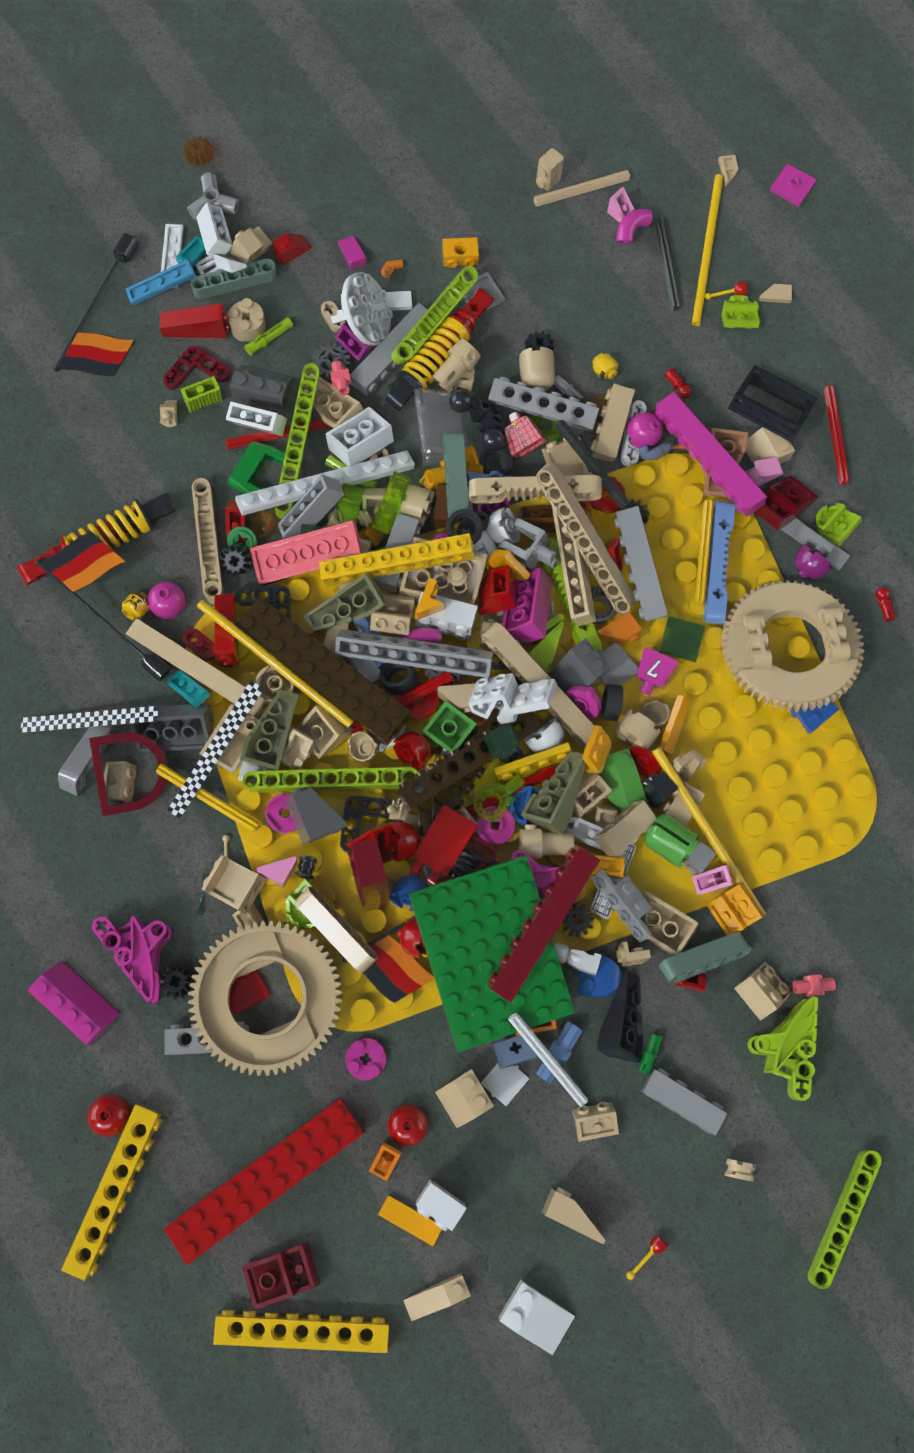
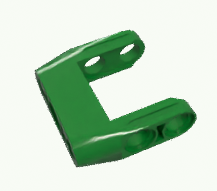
M252 441L228 480V485L241 495L261 490L252 485L256 478L255 474L257 471H260L266 459L283 465L285 453L270 445Z

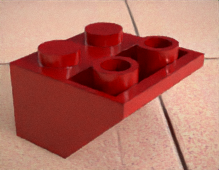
M509 565L491 569L481 582L478 610L480 616L516 608V580Z

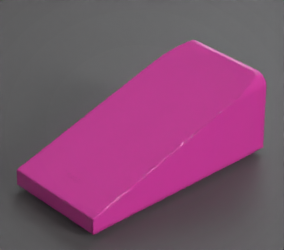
M354 236L337 241L350 270L367 265L366 257Z

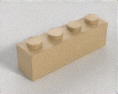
M613 384L611 389H607L605 395L607 404L602 407L600 416L603 418L601 423H598L595 431L598 436L596 440H593L591 446L594 458L612 463L616 459L634 389Z

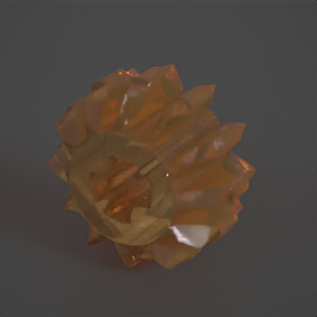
M201 135L198 138L193 136L192 140L187 139V143L183 146L184 157L189 164L193 163L195 167L198 163L203 167V162L209 164V159H212V146L207 138L203 139Z

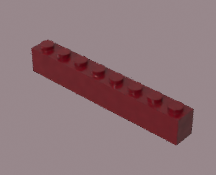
M576 845L567 852L566 862L563 866L560 865L554 874L556 878L545 887L543 891L544 897L541 901L538 900L532 909L534 913L530 919L527 918L521 926L522 932L519 936L513 938L510 944L512 948L508 954L505 953L499 961L500 967L496 972L493 971L488 978V988L511 1003L601 861L580 846Z

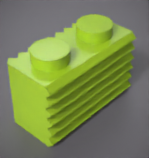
M214 376L180 389L190 413L223 400L219 385Z

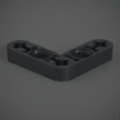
M286 586L241 587L236 590L235 599L240 606H252L258 599V594L266 592L268 597L265 601L273 605L277 610L281 608L288 611L286 617L291 620V596ZM281 591L287 594L283 596L284 603H280L279 594ZM252 592H254L255 600H252V597H245V600L241 599L243 593H246V596H252Z
M363 796L348 797L345 802L343 819L346 823L350 819L357 821V827L353 830L345 827L341 831L340 846L345 853L352 851V849H347V846L344 844V842H348V834L344 835L345 832L349 834L357 833L356 836L352 835L351 840L360 836L362 816L389 819L390 814L387 810H385V814H382V803H385V808H387L389 805H392L393 800ZM357 801L358 805H363V801H366L365 812L362 811V807H356L355 810H352L349 804ZM370 803H377L379 810L374 813L368 810Z

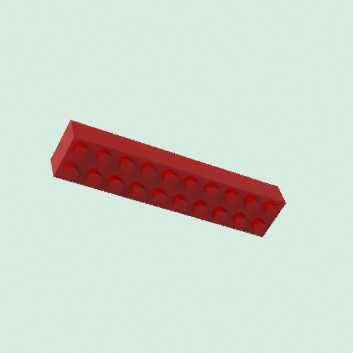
M339 1099L166 1226L164 1231L185 1264L188 1265L362 1136L364 1131L343 1100Z

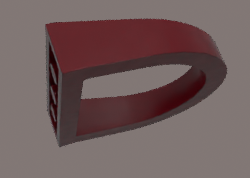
M132 732L89 738L102 817L135 811L150 805L162 793L167 779L158 775L154 788L141 799L109 805L99 746L124 741L137 742L146 746L154 754L158 766L160 764L167 766L162 750L150 738Z

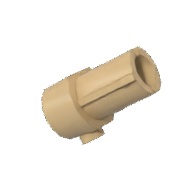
M464 339L458 341L448 350L450 356L432 376L434 381H439L438 385L447 392L453 390L452 387L466 371H472L481 357L479 352Z
M527 824L525 829L520 830V850L525 851L531 858L566 855L570 848H574L573 832H564L563 835L554 832H542V829L537 828V825Z

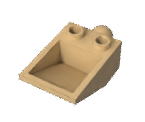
M231 704L199 753L200 755L204 754L234 705ZM249 713L246 715L217 760V765L234 774L244 762L239 759L244 741L252 730L248 725L253 724L255 726L258 719Z

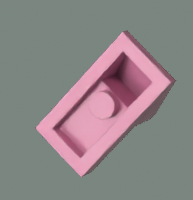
M777 457L757 460L754 462L755 467L745 471L757 486L784 474Z

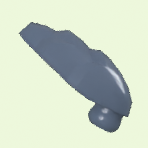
M674 441L651 448L644 445V447L639 448L640 457L648 461L658 460L662 456L667 455L675 446Z

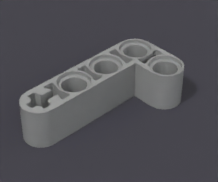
M105 725L88 728L59 771L58 782L60 789L77 797L82 794L80 791L83 786H86V775L93 766L89 738L114 734L115 726ZM107 744L99 746L100 755Z

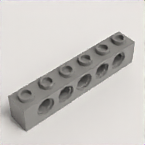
M505 377L494 378L488 398L490 403L555 422L564 420L569 426L593 432L599 414V408L596 407V404L591 402L583 404L579 402V399L569 397V399L562 398V395L556 392L551 394L545 393V390L539 387L531 389L522 382L514 384ZM512 389L515 391L514 396L506 397V391ZM526 394L532 396V400L528 403L522 401L523 396ZM543 399L550 402L545 408L539 405ZM561 404L567 407L563 413L557 411V407ZM578 409L584 411V415L581 418L574 416V412Z

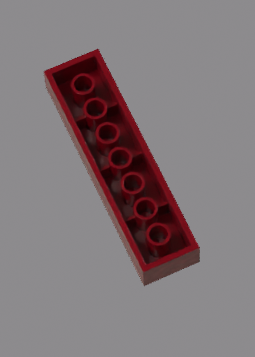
M373 838L350 844L352 851H348V856L362 907L366 906L367 911L391 905L387 878L377 839Z

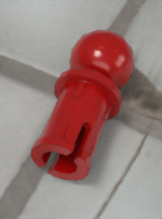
M674 368L667 370L664 376L673 385L674 390L678 388L679 397L683 399L690 397L692 393L691 387L684 384L685 380L681 379Z
M881 587L875 592L876 599L880 601L878 607H881L884 622H889L888 619L893 621L896 619L892 607L893 601L888 600L890 591L885 587Z

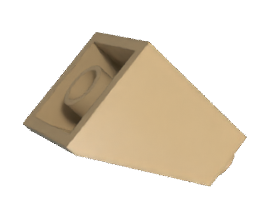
M472 1069L435 1092L456 1128L494 1107Z

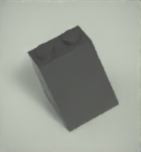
M585 638L574 646L548 675L551 679H555L557 686L566 695V692L573 686L596 687L602 682L610 667Z
M304 787L298 788L289 795L290 797L286 801L303 846L340 832L347 826L346 821L312 788L306 790Z

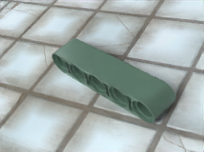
M262 259L247 263L246 268L233 273L219 270L196 276L191 280L193 294L198 299H205L271 282L277 276L275 263L271 259Z
M444 433L443 435L448 518L457 510H469L463 433Z
M735 932L663 960L659 968L668 982L675 984L740 959L751 951V947L740 932Z

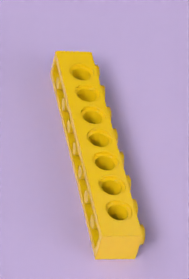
M470 533L321 561L319 562L321 580L326 587L354 582L365 573L373 578L472 560L475 559L472 538Z
M135 1104L61 1271L84 1281L89 1279L90 1276L93 1277L99 1265L96 1261L99 1255H103L108 1243L105 1241L108 1234H112L116 1228L117 1222L115 1218L118 1213H122L126 1205L124 1200L126 1193L132 1191L135 1180H133L136 1171L140 1172L144 1164L142 1157L145 1151L148 1152L153 1144V1139H151L153 1132H157L161 1126V1113ZM140 1124L146 1127L144 1136H140L137 1133V1128ZM131 1144L137 1147V1153L134 1157L128 1153V1148ZM121 1165H125L128 1168V1174L125 1177L119 1173ZM113 1185L119 1189L117 1197H113L110 1194V1188ZM103 1206L108 1207L110 1210L108 1218H104L101 1215ZM94 1227L100 1230V1237L98 1239L92 1236V1229ZM84 1248L89 1249L91 1252L89 1260L84 1259L82 1256Z
M222 1310V1313L216 1315L213 1344L387 1353L389 1322H385V1318L373 1317L372 1321H363L364 1317L351 1316V1320H342L340 1315H330L329 1319H322L319 1314H308V1318L299 1317L298 1313H286V1317L278 1316L277 1312H265V1316L256 1315V1311H243V1314H235V1310ZM234 1322H240L243 1325L241 1333L233 1330L232 1325ZM254 1324H263L265 1332L262 1334L256 1333ZM283 1324L287 1330L286 1334H277L275 1330L276 1325ZM298 1326H306L308 1334L300 1336L297 1333ZM321 1326H326L330 1331L329 1336L321 1337L318 1329ZM341 1328H349L351 1336L349 1338L341 1337L339 1332ZM365 1328L370 1329L373 1332L372 1338L364 1339L361 1336V1331Z

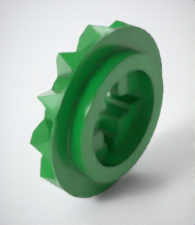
M244 526L235 527L227 536L228 546L232 544L234 548L236 544H240V550L246 547L247 549L244 553H251L250 548L256 547L257 544L256 534L251 531V528ZM240 536L242 538H248L245 541L246 545H244L242 542L237 543V541L240 539Z

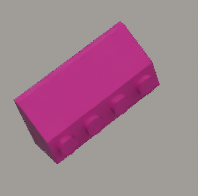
M541 567L530 571L531 575L527 580H516V608L504 610L502 626L515 640L530 643L544 638L546 635L553 581Z
M60 961L44 972L27 990L86 1045L92 1046L120 1015L63 961Z

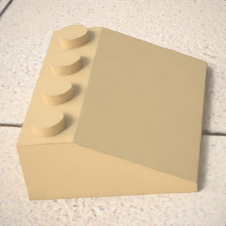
M414 537L412 544L429 540ZM474 551L475 559L404 572L400 586V595L415 597V600L419 601L421 592H424L429 578L437 580V588H439L437 596L476 606L487 554ZM454 567L464 569L467 574L466 582L461 586H453L448 581V572Z

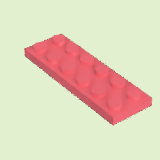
M353 520L250 548L259 585L320 570L319 562L363 554L356 523Z

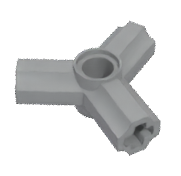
M211 172L204 173L201 176L203 196L187 207L191 217L197 220V215L206 202L221 207L223 212L233 215L237 214L240 203L239 199L220 194L216 175L211 174Z

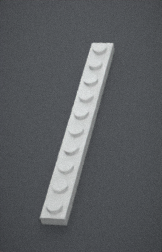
M407 450L321 474L339 480L341 487L345 488L414 469L415 463ZM321 474L235 496V501L242 516L298 501Z

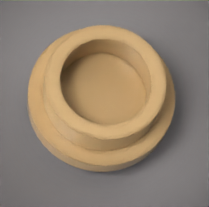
M359 510V515L356 516L360 526L364 525L365 528L369 527L372 521L367 510Z
M454 567L448 572V581L451 585L461 586L466 582L467 574L464 569Z

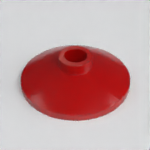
M633 746L629 749L640 775L649 778L652 774L656 773L658 775L661 772L659 762L650 751L640 746Z

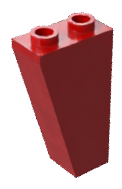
M223 304L161 312L160 331L162 337L227 339V332H230L228 312L224 311Z
M234 593L215 595L214 609L235 625L237 623V608ZM214 621V653L219 665L225 668L239 665L238 640Z

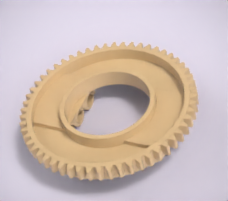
M789 580L786 583L779 581L778 584L771 582L770 586L764 584L763 588L758 586L756 591L752 589L749 594L746 593L743 598L739 599L738 603L734 604L733 609L731 608L723 626L725 628L722 630L721 641L723 642L721 648H724L722 655H726L724 662H728L726 668L731 669L729 674L736 675L734 681H741L739 687L746 686L745 693L752 691L751 698L757 695L758 702L764 699V705L771 702L772 708L779 705L780 710L786 706L788 712H790L792 707H794L795 712H798L800 707L804 712H806L808 707L812 711L816 706L820 709L823 704L828 706L830 701L835 702L837 698H840L843 693L847 692L848 688L856 680L864 658L862 656L864 650L861 649L864 643L860 642L863 636L858 635L861 630L856 628L858 622H852L854 616H848L850 610L844 608V603L840 604L838 598L834 599L833 594L829 595L826 593V590H819L818 586L815 588L812 587V584L808 586L804 582L799 584L797 581L790 583ZM780 617H797L809 622L820 632L823 638L825 648L823 662L810 671L800 673L788 672L772 664V655L768 647V635L765 625Z
M262 921L260 927H258L256 922H253L252 928L245 924L244 931L238 926L236 934L232 930L229 931V938L224 934L222 935L223 942L215 940L217 947L215 948L210 945L209 948L212 953L204 952L207 959H200L199 962L202 964V967H195L199 975H192L196 983H190L189 985L195 991L188 992V995L194 997V999L188 1001L189 1004L194 1005L193 1008L189 1009V1012L195 1013L190 1020L197 1021L192 1027L193 1029H200L196 1034L197 1037L204 1036L200 1043H208L205 1050L213 1049L212 1057L219 1054L218 1062L220 1063L226 1059V1067L233 1063L232 1070L234 1071L240 1066V1073L244 1074L248 1068L249 1075H252L255 1070L257 1071V1076H261L263 1070L266 1076L270 1075L271 1070H273L275 1075H278L279 1068H281L283 1073H286L287 1066L294 1070V1063L302 1066L301 1059L304 1058L306 1061H310L308 1054L316 1056L314 1049L322 1050L323 1048L320 1043L328 1042L325 1035L332 1036L329 1028H336L332 1020H339V1017L334 1013L341 1011V1008L337 1007L336 1004L342 1003V1000L336 997L342 994V991L336 990V988L341 986L340 982H335L339 978V974H332L337 968L336 966L330 967L334 962L333 959L326 960L329 955L328 951L321 953L324 946L316 947L318 940L315 939L310 942L312 935L309 934L304 937L305 931L303 929L297 933L296 926L290 930V925L287 923L282 928L281 922H278L277 926L274 927L273 921H270L268 926ZM274 962L280 963L293 971L301 984L302 1004L295 1020L260 1035L250 1033L243 1029L232 1015L229 1004L231 987L238 977L248 975L250 972L267 967Z

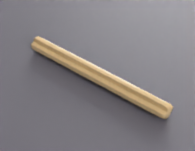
M628 170L534 196L533 201L535 206H541L628 181L630 174Z

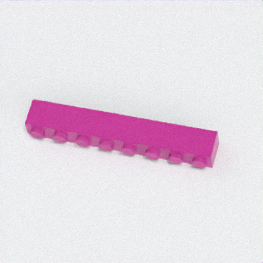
M674 392L656 404L655 415L660 421L664 422L667 430L678 438L679 444L682 447H686L691 458L700 463L702 470L712 477L714 484L721 487L726 498L735 503L740 513L748 517L765 505L767 496Z

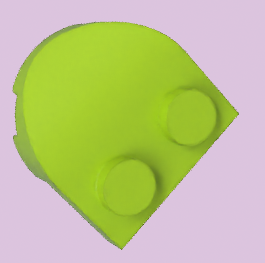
M744 295L731 296L728 301H724L721 315L723 326L728 328H759L760 320L757 312L759 304L756 301H749L748 297Z
M836 503V506L830 507L826 505L816 515V526L819 534L838 546H841L862 522L861 516L846 510V505Z
M309 878L304 879L296 890L289 894L285 901L286 917L292 925L298 928H311L315 926L295 904V900L309 886L314 887L333 908L335 907Z

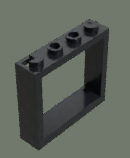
M754 365L734 395L728 409L792 443L818 398ZM752 384L803 411L798 423L744 395L749 385Z

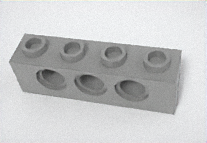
M237 1022L243 1029L250 1032V1026L245 1025V1022ZM191 1024V1028H183V1025H171V1029H165V1055L212 1053L213 1049L205 1050L208 1044L200 1043L203 1036H196L200 1029H193L192 1026L195 1024ZM189 1033L192 1036V1041L190 1044L184 1045L182 1038L185 1034Z

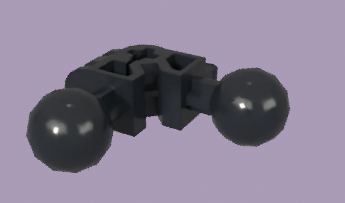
M465 390L453 392L449 399L451 409L457 413L470 412L471 421L474 423L480 422L481 424L479 431L483 433L481 438L483 448L489 452L500 450L506 435L505 429L502 428V413L494 403H489L488 400L482 399L480 396H476L472 401L470 394Z

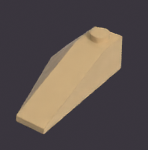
M319 377L314 407L324 423L335 428L364 410L359 401L348 394L340 395L337 387H333L332 384Z

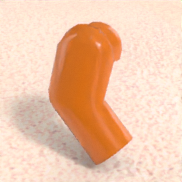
M403 260L387 261L381 269L382 276L388 278L395 269L403 268Z

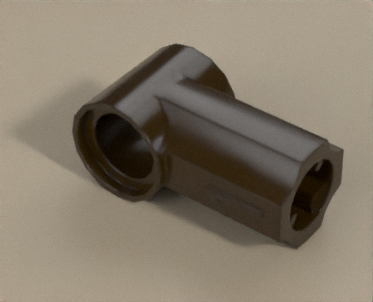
M432 798L427 800L432 805L430 810L425 811L420 805L417 807L418 832L420 836L426 835L435 820V802Z

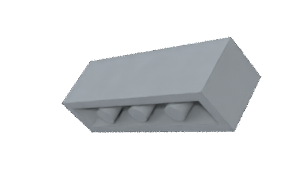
M323 474L319 476L278 523L283 538L286 539L311 532L344 495L339 480Z
M398 513L385 549L410 545L414 537L419 538L421 533L419 519ZM403 573L374 579L379 588L396 593L397 588L401 586Z
M660 1068L658 1071L652 1070L640 1092L707 1133L716 1136L727 1115L723 1111L724 1107L714 1101L709 1103L705 1100L706 1096L696 1090L691 1092L686 1089L688 1085L678 1079L673 1081L668 1078L670 1074Z

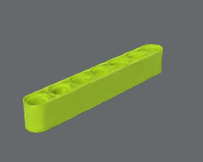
M862 1150L859 1152L808 1271L809 1282L818 1288H828L836 1274L881 1166V1156L876 1151ZM868 1154L872 1156V1163L870 1165H867L865 1160ZM862 1173L864 1182L860 1185L857 1178ZM852 1193H855L856 1201L851 1204L849 1197ZM846 1212L848 1221L843 1224L841 1215ZM838 1232L840 1240L834 1243L833 1235ZM827 1252H830L832 1255L831 1261L826 1263L824 1256ZM822 1272L823 1280L822 1282L817 1283L816 1275L817 1273Z

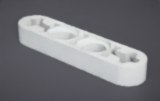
M640 400L630 405L625 425L620 460L627 467L635 464L639 459V448H636L629 442L630 435L626 432V426L629 419L638 414V411H640L639 413L647 412L645 403Z

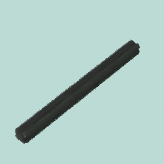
M663 217L656 218L655 227L670 306L675 311L680 309L681 303L665 219Z
M564 420L557 422L555 425L556 429L593 475L601 477L602 486L622 510L627 508L630 504L629 500Z

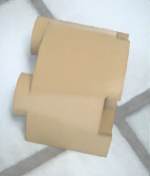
M292 727L288 732L287 738H289L288 744L285 743L280 762L293 770H301L306 758L309 759L312 754L316 740Z

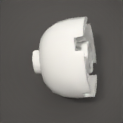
M503 507L494 511L489 516V524L486 530L493 542L498 545L503 540L511 544L520 540V531L514 525L516 517L509 508L505 509Z
M556 718L547 720L545 722L547 725H543L542 728L526 738L525 742L533 752L539 753L561 744L564 733Z

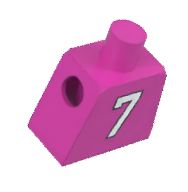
M645 647L637 673V678L644 682L640 692L650 696L654 687L663 690L679 668V661Z

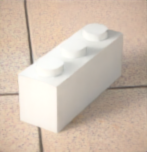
M206 202L197 215L206 254L214 258L213 254L224 257L232 247V242L221 207Z
M230 402L226 420L234 424L283 436L287 418L277 413Z

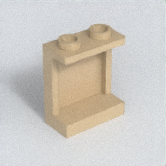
M564 437L563 441L559 443L557 441L546 444V448L541 449L546 464H555L563 476L592 475V472L587 470L584 462Z
M383 593L386 606L377 612H372L370 630L409 635L414 613L415 597Z
M221 855L214 863V868L210 875L204 880L202 890L247 914L267 879Z

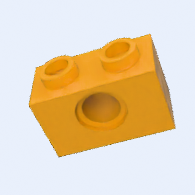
M477 237L442 239L444 267H473L478 265Z

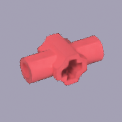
M334 361L331 365L332 372H330L332 386L337 387L340 395H347L350 392L349 384H351L349 370L344 369L341 361Z
M822 975L804 976V980H796L792 983L793 992L795 994L806 993V997L825 995V991H834L836 989L834 978H822Z

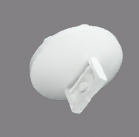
M358 272L350 275L345 280L342 289L343 309L336 311L337 315L331 317L332 323L347 321L351 330L361 342L372 346L379 345L390 332L391 318L393 316L387 302V293L381 289L370 274Z

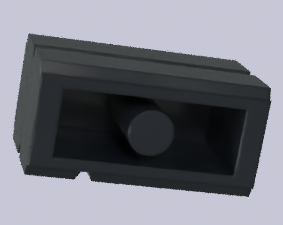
M664 772L658 775L656 773L652 774L642 784L646 800H649L648 803L654 809H657L678 788L672 781H669L670 778Z

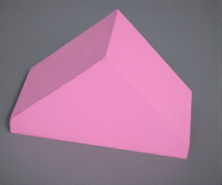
M621 187L610 198L607 213L619 223L625 215L635 210L624 187Z
M296 856L257 867V872L272 882L285 887L298 861Z
M728 865L692 876L698 895L721 890L733 885Z

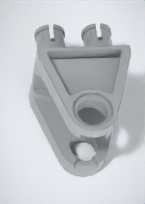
M517 518L514 523L515 528L534 540V543L530 549L527 548L525 551L503 540L499 548L513 552L517 561L524 564L530 570H533L539 561L554 569L559 562V558L556 557L557 553L548 548L551 542L546 532Z

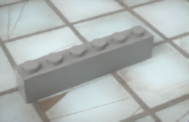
M418 303L350 374L351 385L365 396L370 392H375L380 381L386 380L390 371L399 366L391 358L393 349L428 309ZM399 350L400 355L404 357L405 353Z
M636 506L616 512L617 518H614L616 528H621L622 536H619L621 547H626L627 553L624 554L626 565L630 564L632 569L628 573L631 583L635 582L637 589L633 591L636 601L640 600L642 608H638L640 618H645L646 623L666 618L668 614L639 507Z

